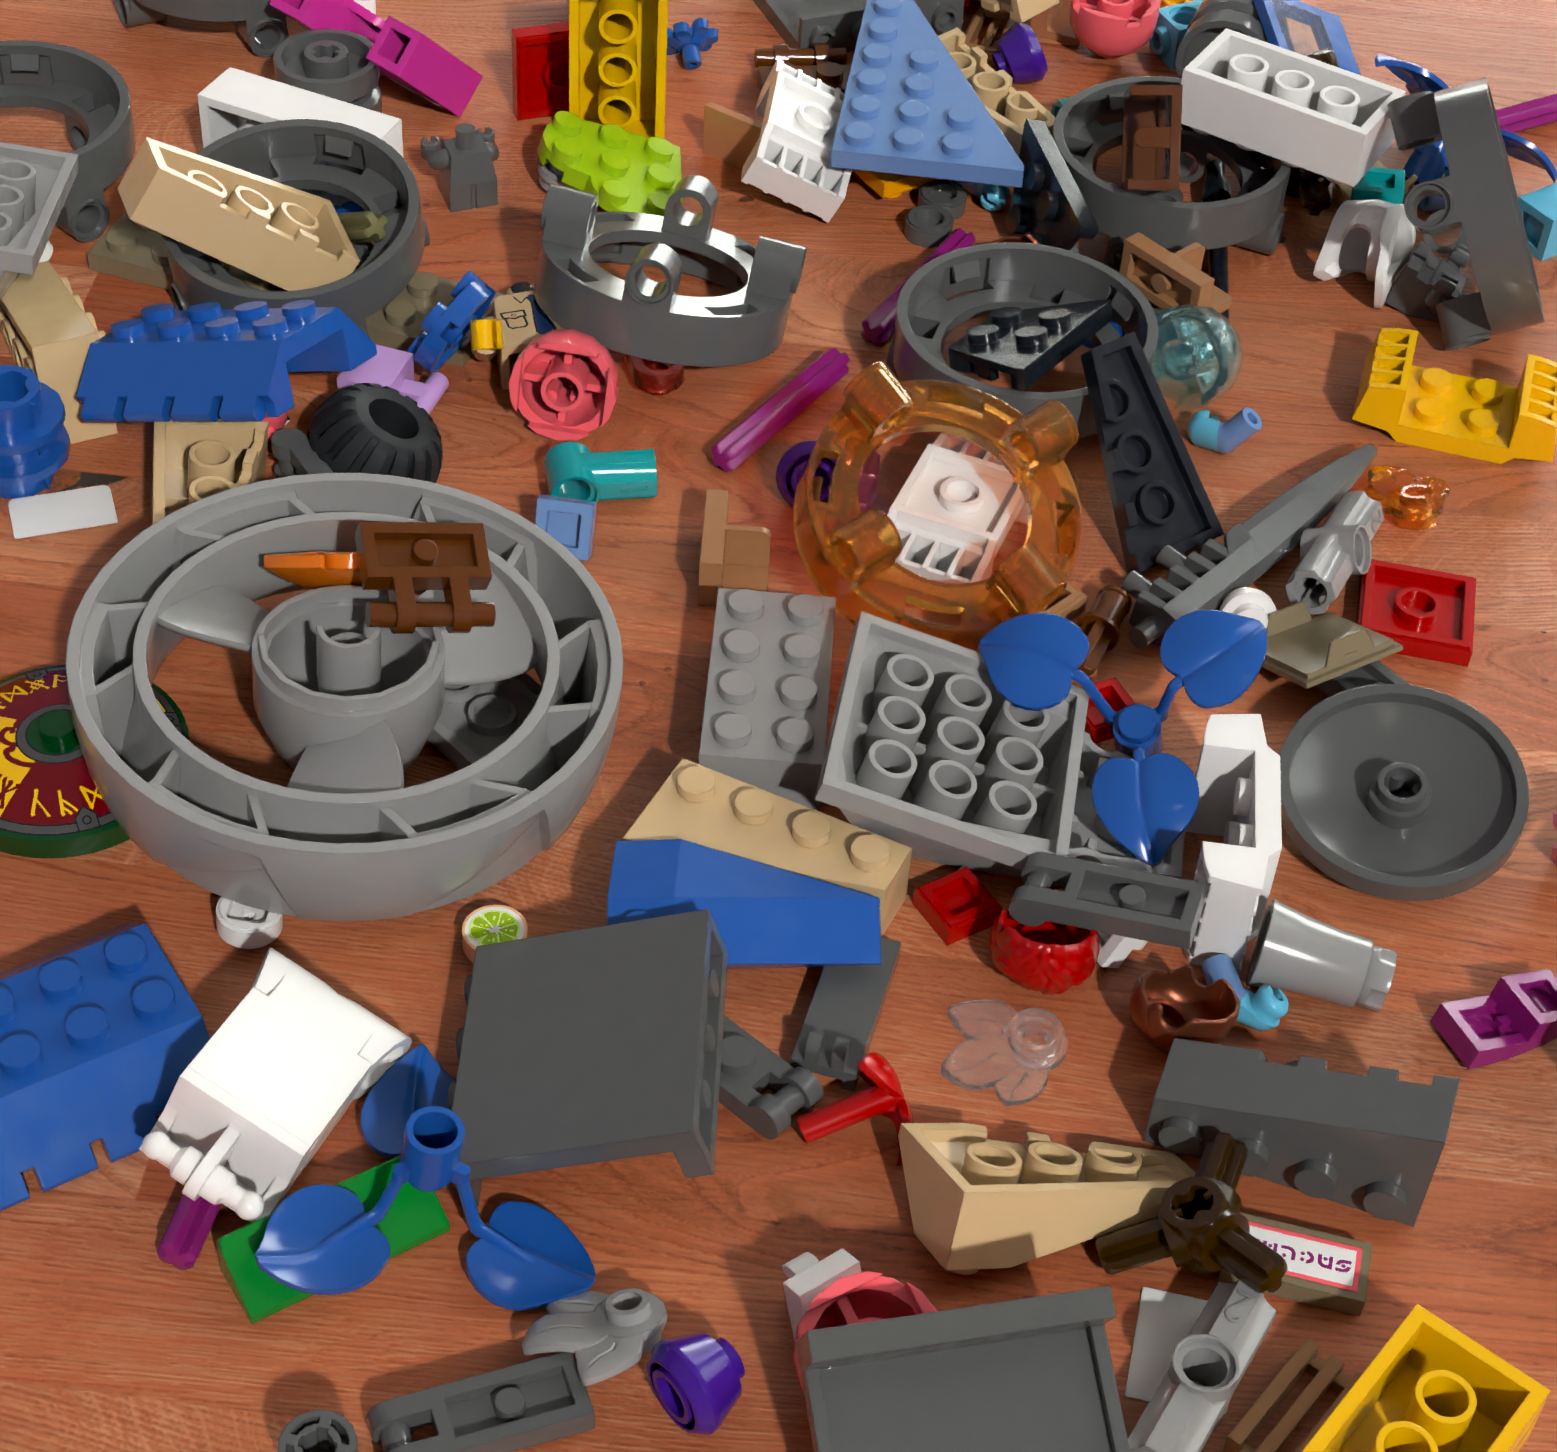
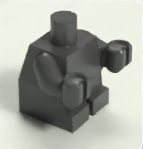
M460 123L455 127L456 138L442 140V145H440V139L436 136H431V141H427L426 137L421 139V157L428 162L432 169L438 170L437 186L450 212L498 205L497 177L492 162L498 159L499 149L495 143L493 129L486 127L485 132L482 133L481 128L475 131L474 125Z
M1420 241L1398 276L1385 303L1410 317L1439 322L1435 305L1466 295L1461 290L1467 278L1461 274L1460 266L1465 268L1471 259L1468 247L1461 243L1456 244L1449 258L1445 260L1433 255L1430 252L1432 247Z

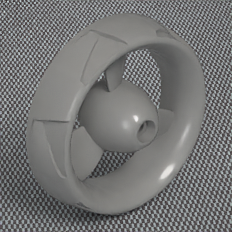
M318 473L258 481L222 491L167 515L139 533L108 561L84 593L73 617L67 640L66 675L73 725L89 775L114 819L128 837L152 860L161 861L183 878L209 892L253 908L295 916L299 919L369 921L410 916L413 913L438 908L472 896L516 872L542 850H549L560 839L583 808L605 764L620 709L623 651L621 636L613 611L600 586L585 566L560 542L517 513L479 496L428 481L369 473ZM359 522L483 523L492 579L486 590H470L472 602H493L496 619L493 627H472L469 633H448L446 627H416L413 634H393L390 627H367L365 622L366 603L389 602L388 591L363 590L362 586L358 585L328 586L306 591L282 602L271 612L253 601L278 594L309 589L285 580L264 568L263 555L314 551L357 552L355 532ZM414 590V594L419 595L415 599L416 602H445L443 590ZM186 637L252 653L254 708L259 721L281 760L293 771L287 787L256 779L213 759L183 736L164 714L151 686L168 655ZM533 668L535 669L543 686L541 693L522 725L505 742L488 755L463 769L423 784L404 788V771L419 756L441 715L444 703V686L487 684L506 680L528 672Z

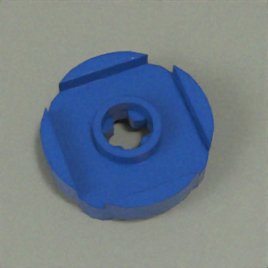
M470 270L452 291L451 296L455 299L448 306L439 302L429 312L420 326L424 331L415 339L407 352L413 353V360L430 374L437 372L468 338L466 333L470 329V321L484 317L492 305L497 292Z

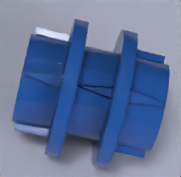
M0 365V497L5 499L33 496L46 488L50 489L54 474L68 460L71 447L70 438L64 426L65 407L58 392L45 383L39 382L32 368L27 369L16 365Z

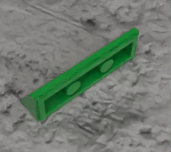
M401 1155L334 1186L347 1189L355 1194L362 1202L366 1214L377 1204L391 1179L392 1168L400 1162ZM409 1182L403 1184L384 1219L374 1226L387 1238L390 1244L389 1259L450 1231V1223L436 1192L420 1191ZM272 1214L222 1236L216 1243L220 1270L251 1324L314 1295L291 1289L277 1282L258 1267L255 1253L262 1242Z

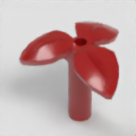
M871 1052L857 1063V1067L861 1070V1078L871 1088L796 1118L806 1144L878 1114L892 1120L896 1128L897 1138L901 1123H914L911 1108L904 1098L898 1076L883 1055ZM898 1138L899 1157L897 1165H903Z

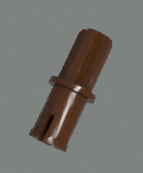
M1115 585L1102 587L1089 612L1082 614L1075 623L1087 636L1089 642V654L1084 663L1078 668V670L1088 676L1094 674L1104 654L1117 645L1120 636L1119 627L1132 607L1130 595L1121 587Z

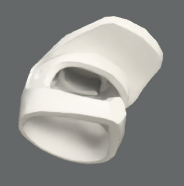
M1380 199L1344 201L1331 222L1322 250L1315 264L1313 275L1326 281L1343 277L1352 272L1364 273L1368 281L1375 282L1374 308L1382 309L1398 272L1409 260L1415 243L1416 230L1405 214L1404 204H1395Z

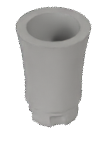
M1273 898L1265 913L1248 968L1246 986L1262 987L1263 985H1271L1272 989L1279 988L1280 990L1323 999L1348 1008H1353L1354 1005L1373 1012H1379L1392 983L1396 968L1397 952L1373 945L1372 939L1343 931L1306 916Z

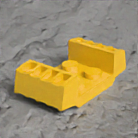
M1381 328L1365 357L1352 420L1388 431L1395 442L1492 463L1503 464L1514 458L1553 462L1557 437L1556 362L1528 354L1519 385L1515 387L1501 384L1489 378L1477 379L1449 373L1441 368H1424L1412 365L1418 331L1402 328Z

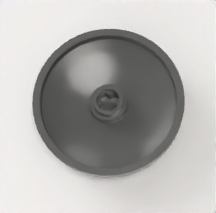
M1374 684L1337 693L1312 707L1298 720L1286 737L1280 753L1281 822L1291 841L1324 874L1349 888L1368 895L1400 901H1425L1465 892L1490 878L1505 864L1518 844L1529 808L1528 779L1524 765L1511 741L1496 724L1480 711L1455 697L1433 689L1406 684Z

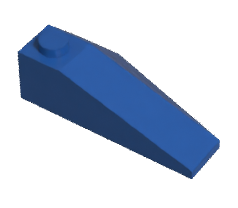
M683 839L616 841L607 897V925L709 909L728 951L727 970L882 965L879 897Z

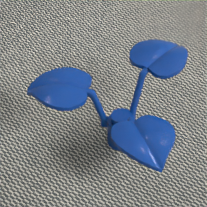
M1380 53L1375 57V66H1386L1393 74L1406 82L1405 87L1410 94L1423 91L1437 92L1449 88L1435 74L1415 63ZM1501 129L1507 155L1546 170L1555 183L1557 171L1547 155L1529 140ZM1443 141L1413 149L1403 168L1405 170V180H1408L1413 174L1417 175V181L1413 184L1416 186L1425 181L1441 178L1445 170H1449Z
M1198 610L1178 618L1165 632L1160 647V657L1164 668L1176 677L1168 683L1158 706L1152 709L1143 704H1131L1116 712L1113 711L1088 675L1078 670L1086 660L1090 647L1087 636L1072 621L1051 613H1031L1011 618L997 625L981 639L978 649L986 664L994 687L1005 700L1024 710L1040 711L1049 709L1066 699L1071 690L1073 680L1083 688L1104 717L1105 724L1112 727L1115 750L1133 758H1111L1100 765L1093 779L1092 800L1100 821L1110 835L1126 851L1142 862L1153 867L1158 866L1172 844L1191 823L1199 803V787L1193 771L1176 756L1161 753L1163 749L1161 723L1167 720L1168 710L1173 699L1183 686L1190 700L1198 707L1205 709L1227 705L1247 691L1257 677L1266 656V627L1259 620L1219 610Z
M424 1044L413 1048L386 1070L371 1089L362 1107L360 1130L369 1148L374 1153L385 1158H395L401 1155L400 1162L393 1166L391 1179L375 1207L365 1214L364 1206L360 1199L347 1189L324 1184L307 1186L295 1191L277 1206L270 1216L262 1242L255 1253L258 1267L268 1276L291 1289L317 1295H337L360 1289L373 1281L389 1261L390 1244L387 1238L374 1226L384 1219L403 1184L409 1182L420 1191L432 1192L452 1182L456 1184L468 1228L473 1235L480 1238L468 1250L465 1268L474 1289L484 1299L504 1309L515 1311L536 1310L544 1308L554 1301L588 1291L596 1279L593 1263L582 1243L559 1218L549 1211L526 1202L508 1201L500 1204L493 1211L488 1225L481 1220L469 1181L471 1169L468 1165L460 1162L465 1127L460 1117L448 1108V1088L456 1080L438 1064Z

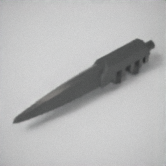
M1368 443L1307 477L1244 523H1237L1228 530L1224 536V546L1210 538L1204 543L1200 555L1193 551L1186 557L1171 545H1166L1156 558V563L1169 572L1166 581L1159 577L1154 582H1151L1136 570L1130 572L1124 579L1121 588L1136 599L1129 623L1133 626L1129 631L1131 643L1139 649L1146 648L1149 644L1161 647L1165 632L1178 618L1198 610H1219L1223 600L1230 592L1238 588L1250 587L1254 581L1300 543L1304 530L1315 528L1343 498L1344 494L1351 489L1377 455L1378 449L1373 444Z

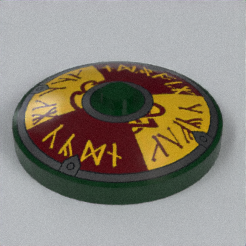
M66 664L33 669L1 680L0 852L29 858H66L95 853L129 840L130 838L112 816L89 775L73 725ZM153 683L151 687L154 696L164 714L176 729L190 741L187 724L180 708L165 691Z

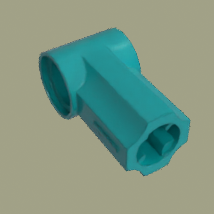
M568 441L552 447L545 455L544 467L550 496L594 502L654 498L657 496L658 480L654 449L591 453L585 445Z

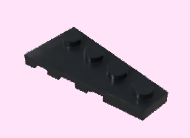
M1135 331L1080 355L1127 575L1133 570L1141 573L1158 565L1156 558L1166 545H1171L1179 552L1184 553L1204 544L1210 538L1215 539L1224 535V531Z

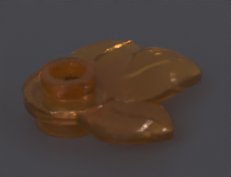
M1395 465L1372 467L1368 470L1369 486L1352 490L1365 491L1368 497L1381 502L1383 515H1393L1392 521L1397 527L1414 531L1426 530L1437 524V516L1443 512L1444 499L1450 496V486L1445 480L1435 475L1416 478L1408 469Z

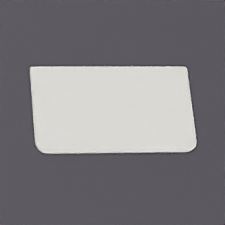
M107 485L16 498L8 502L14 539L118 523L111 489Z
M1149 1287L1142 1288L1126 1385V1397L1150 1402L1170 1367L1175 1347L1182 1339L1189 1335L1206 1306L1207 1300ZM1191 1380L1197 1385L1209 1387L1205 1383L1196 1380Z

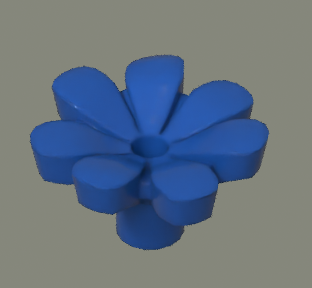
M705 18L695 19L690 28L687 22H678L673 25V29L667 28V55L680 53L682 54L684 68H699L701 66L700 51L706 52L712 47L713 43L718 42L719 31L716 28L708 29V20Z

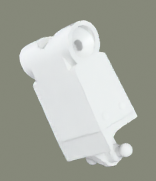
M270 947L249 993L179 1076L161 1116L151 1132L144 1137L139 1150L148 1158L156 1160L167 1167L170 1177L184 1185L182 1194L193 1201H196L201 1196L213 1205L224 1204L244 1220H248L251 1223L274 1211L344 1115L351 1102L369 1092L386 1070L406 1054L412 1039L358 1003L338 994L324 981Z

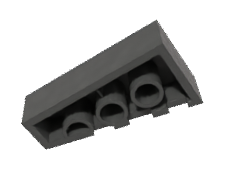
M1174 1038L1153 1099L1143 1141L1164 1147L1176 1154L1190 1155L1201 1159L1208 1141L1215 1139L1219 1133H1229L1235 1140L1244 1142L1247 1146L1248 1156L1241 1175L1259 1177L1299 1190L1310 1197L1328 1199L1368 1212L1379 1219L1393 1220L1414 1227L1446 1142L1460 1078L1434 1075L1432 1085L1399 1081V1070L1370 1066L1368 1075L1363 1076L1328 1071L1326 1059L1300 1056L1299 1060L1287 1064L1267 1062L1262 1050Z

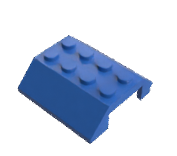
M313 300L294 301L283 305L281 308H268L265 301H253L237 305L234 309H221L218 302H206L193 305L187 310H175L174 304L161 303L143 308L141 310L142 316L138 319L124 320L110 326L111 333L90 343L76 398L83 404L80 415L85 422H122L124 419L127 422H169L171 419L175 422H217L220 418L224 422H260L264 419L265 413H267V417H279L295 406L288 372L351 371L377 355L375 343L339 307H316Z
M146 923L123 924L0 973V1211L30 1199L21 1175L26 1170L32 1168L43 1193L97 1170L98 1165L89 1144L96 1140H100L110 1163L141 1151L139 1148L144 1137L151 1132L158 1121L156 1115L163 1112L179 1076L210 1040L201 1013Z

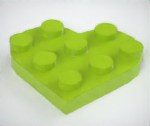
M568 111L556 112L553 122L546 125L537 149L543 166L550 162L555 168L564 173L561 179L563 183L582 191L598 194V205L607 212H635L664 216L666 203L678 182L682 180L680 146L673 145L660 137L648 138L630 133L614 124L602 125L581 120L577 115Z

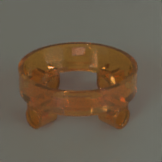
M884 361L873 363L862 370L846 386L843 392L846 399L841 409L832 417L821 432L797 484L793 507V523L798 550L804 566L823 596L836 597L835 610L854 626L861 611L979 652L978 646L981 639L997 625L1017 616L1044 613L1049 604L1067 587L1065 581L1068 579L1076 562L1082 535L1080 500L1073 478L1064 462L1065 456L1078 441L1079 433L1076 421L1070 411L1063 404L1055 400H1049L1023 415L1009 404L990 394L958 383L923 379L900 382ZM915 432L947 433L979 445L1005 466L1020 488L1028 517V530L1024 546L1005 559L990 578L973 583L939 582L922 577L895 562L901 551V538L892 520L877 508H870L861 514L858 485L863 465L871 454L886 442ZM824 458L836 460L829 485V504L820 502L823 477L819 476L813 479L815 471ZM905 603L933 612L961 614L960 626L932 623L904 613Z

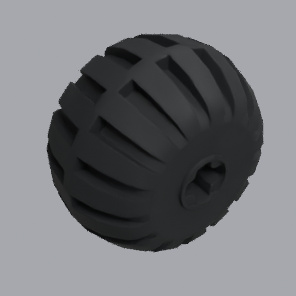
M358 383L348 386L329 396L317 408L310 420L306 435L309 439L308 442L313 452L316 451L319 459L327 463L334 473L394 475L432 483L437 482L443 459L441 436L437 425L424 408H419L416 401L407 395L399 394V391L388 386L382 387L376 383Z

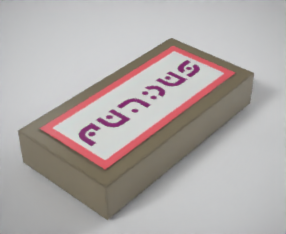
M1240 1212L1249 1222L1250 1234L1281 1255L1287 1263L1288 1270L1281 1278L1282 1285L1274 1293L1267 1290L1263 1293L1356 1316L1361 1315L1366 1300L1372 1250L1371 1243ZM1224 1269L1219 1271L1217 1282L1235 1283L1239 1279Z

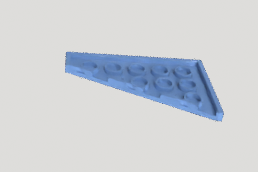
M867 0L832 145L831 167L1022 188L1023 162L915 1Z

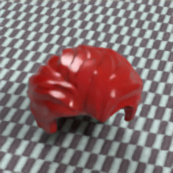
M1002 909L995 918L989 938L992 960L996 968L1026 990L1040 991L1044 995L1062 994L1073 986L1081 985L1093 973L1100 951L1097 931L1045 921L1039 926H1026L1014 920L1008 909Z

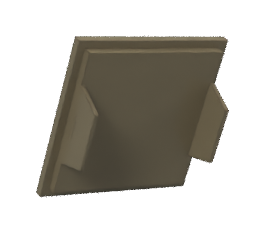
M1300 601L1268 614V626L1266 628L1267 650L1262 667L1308 689L1403 650V645L1332 612L1312 618L1304 602Z

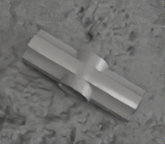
M1365 491L1346 492L1322 527L1307 528L1303 531L1300 541L1301 561L1285 585L1290 603L1295 604L1303 601L1310 614L1326 613L1330 604L1336 600L1350 576L1365 575L1369 571L1372 557L1371 540L1384 520L1381 502L1368 497Z
M1240 1280L1235 1283L1219 1281L1189 1335L1182 1339L1175 1347L1167 1373L1128 1438L1130 1452L1202 1451L1213 1429L1217 1428L1225 1419L1231 1397L1275 1319L1276 1310L1269 1305L1263 1293L1255 1292ZM1191 1380H1196L1205 1383L1209 1387L1197 1385Z

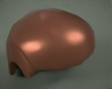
M1185 965L1168 973L1151 970L1139 976L1132 989L1130 1015L1135 1027L1145 1039L1159 1049L1169 1053L1174 1038L1213 1044L1221 1043L1239 1016L1241 1001L1231 984L1225 979H1218L1210 985H1203L1194 978L1192 967Z

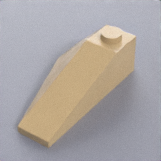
M901 1123L898 1134L914 1234L946 1271L963 1275L974 1274L979 1269L1011 1268L1157 1217L1156 1205L1161 1203L1164 1193L1176 1182L1196 1175L1173 1152L1095 1141L1089 1144L1087 1153H1083L1051 1142L1047 1134L1026 1132L1024 1144L986 1139L988 1134L986 1126L969 1123Z

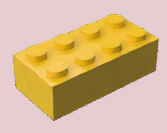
M569 0V112L577 115L581 120L602 125L614 124L630 133L648 138L660 137L664 139L668 0Z
M1417 1304L1302 1452H1519L1528 1440L1551 1390Z

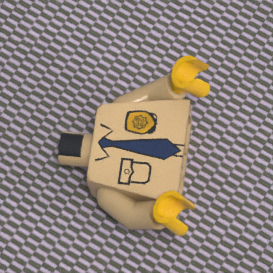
M528 282L516 283L509 288L506 295L497 296L493 301V316L470 321L471 351L477 359L482 361H490L496 355L502 390L509 389L508 383L517 357L535 337L551 330L565 329L553 321L539 307L533 292L534 286Z

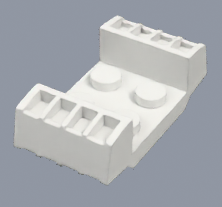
M777 59L761 89L755 112L764 116L760 137L743 165L741 182L749 183L763 190L764 193H770L782 199L783 202H789L801 208L802 211L806 213L808 211L829 223L845 199L850 175L853 170L831 167V150L845 93L841 92V89L837 87L835 89L823 83L821 79L817 78L816 80L804 74L803 70H796L784 64V61Z
M943 429L935 442L927 445L889 509L886 522L870 551V580L895 586L896 589L908 590L920 594L922 597L926 598L927 596L943 601L945 604H953L977 613L989 594L994 558L1014 521L1027 524L1040 496L1047 459L1021 454L1019 450L1011 451L998 447V444L992 443V445L974 440V437L969 436L967 438L953 434L950 430Z
M1212 714L1206 725L1203 745L1195 773L1199 787V803L1197 811L1185 832L1224 836L1223 843L1207 841L1202 843L1193 881L1206 883L1205 903L1190 950L1184 949L1187 961L1199 966L1211 956L1226 954L1230 956L1237 974L1240 976L1247 942L1258 936L1282 850L1280 756L1267 746L1261 714Z

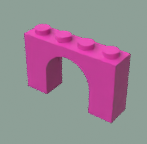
M270 0L269 2L271 6L307 30L339 29L366 37L373 43L366 59L380 67L381 74L458 117H461L483 78L481 74L421 32L391 16H388L385 21L354 0Z

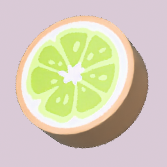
M505 905L480 907L471 912L462 925L463 951L472 963H474L476 946L528 938V925L524 916L514 908Z

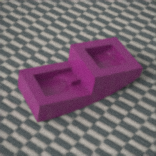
M1550 969L1502 976L1490 995L1441 1003L1430 1022L1467 1069L1509 1059L1557 1038V978Z

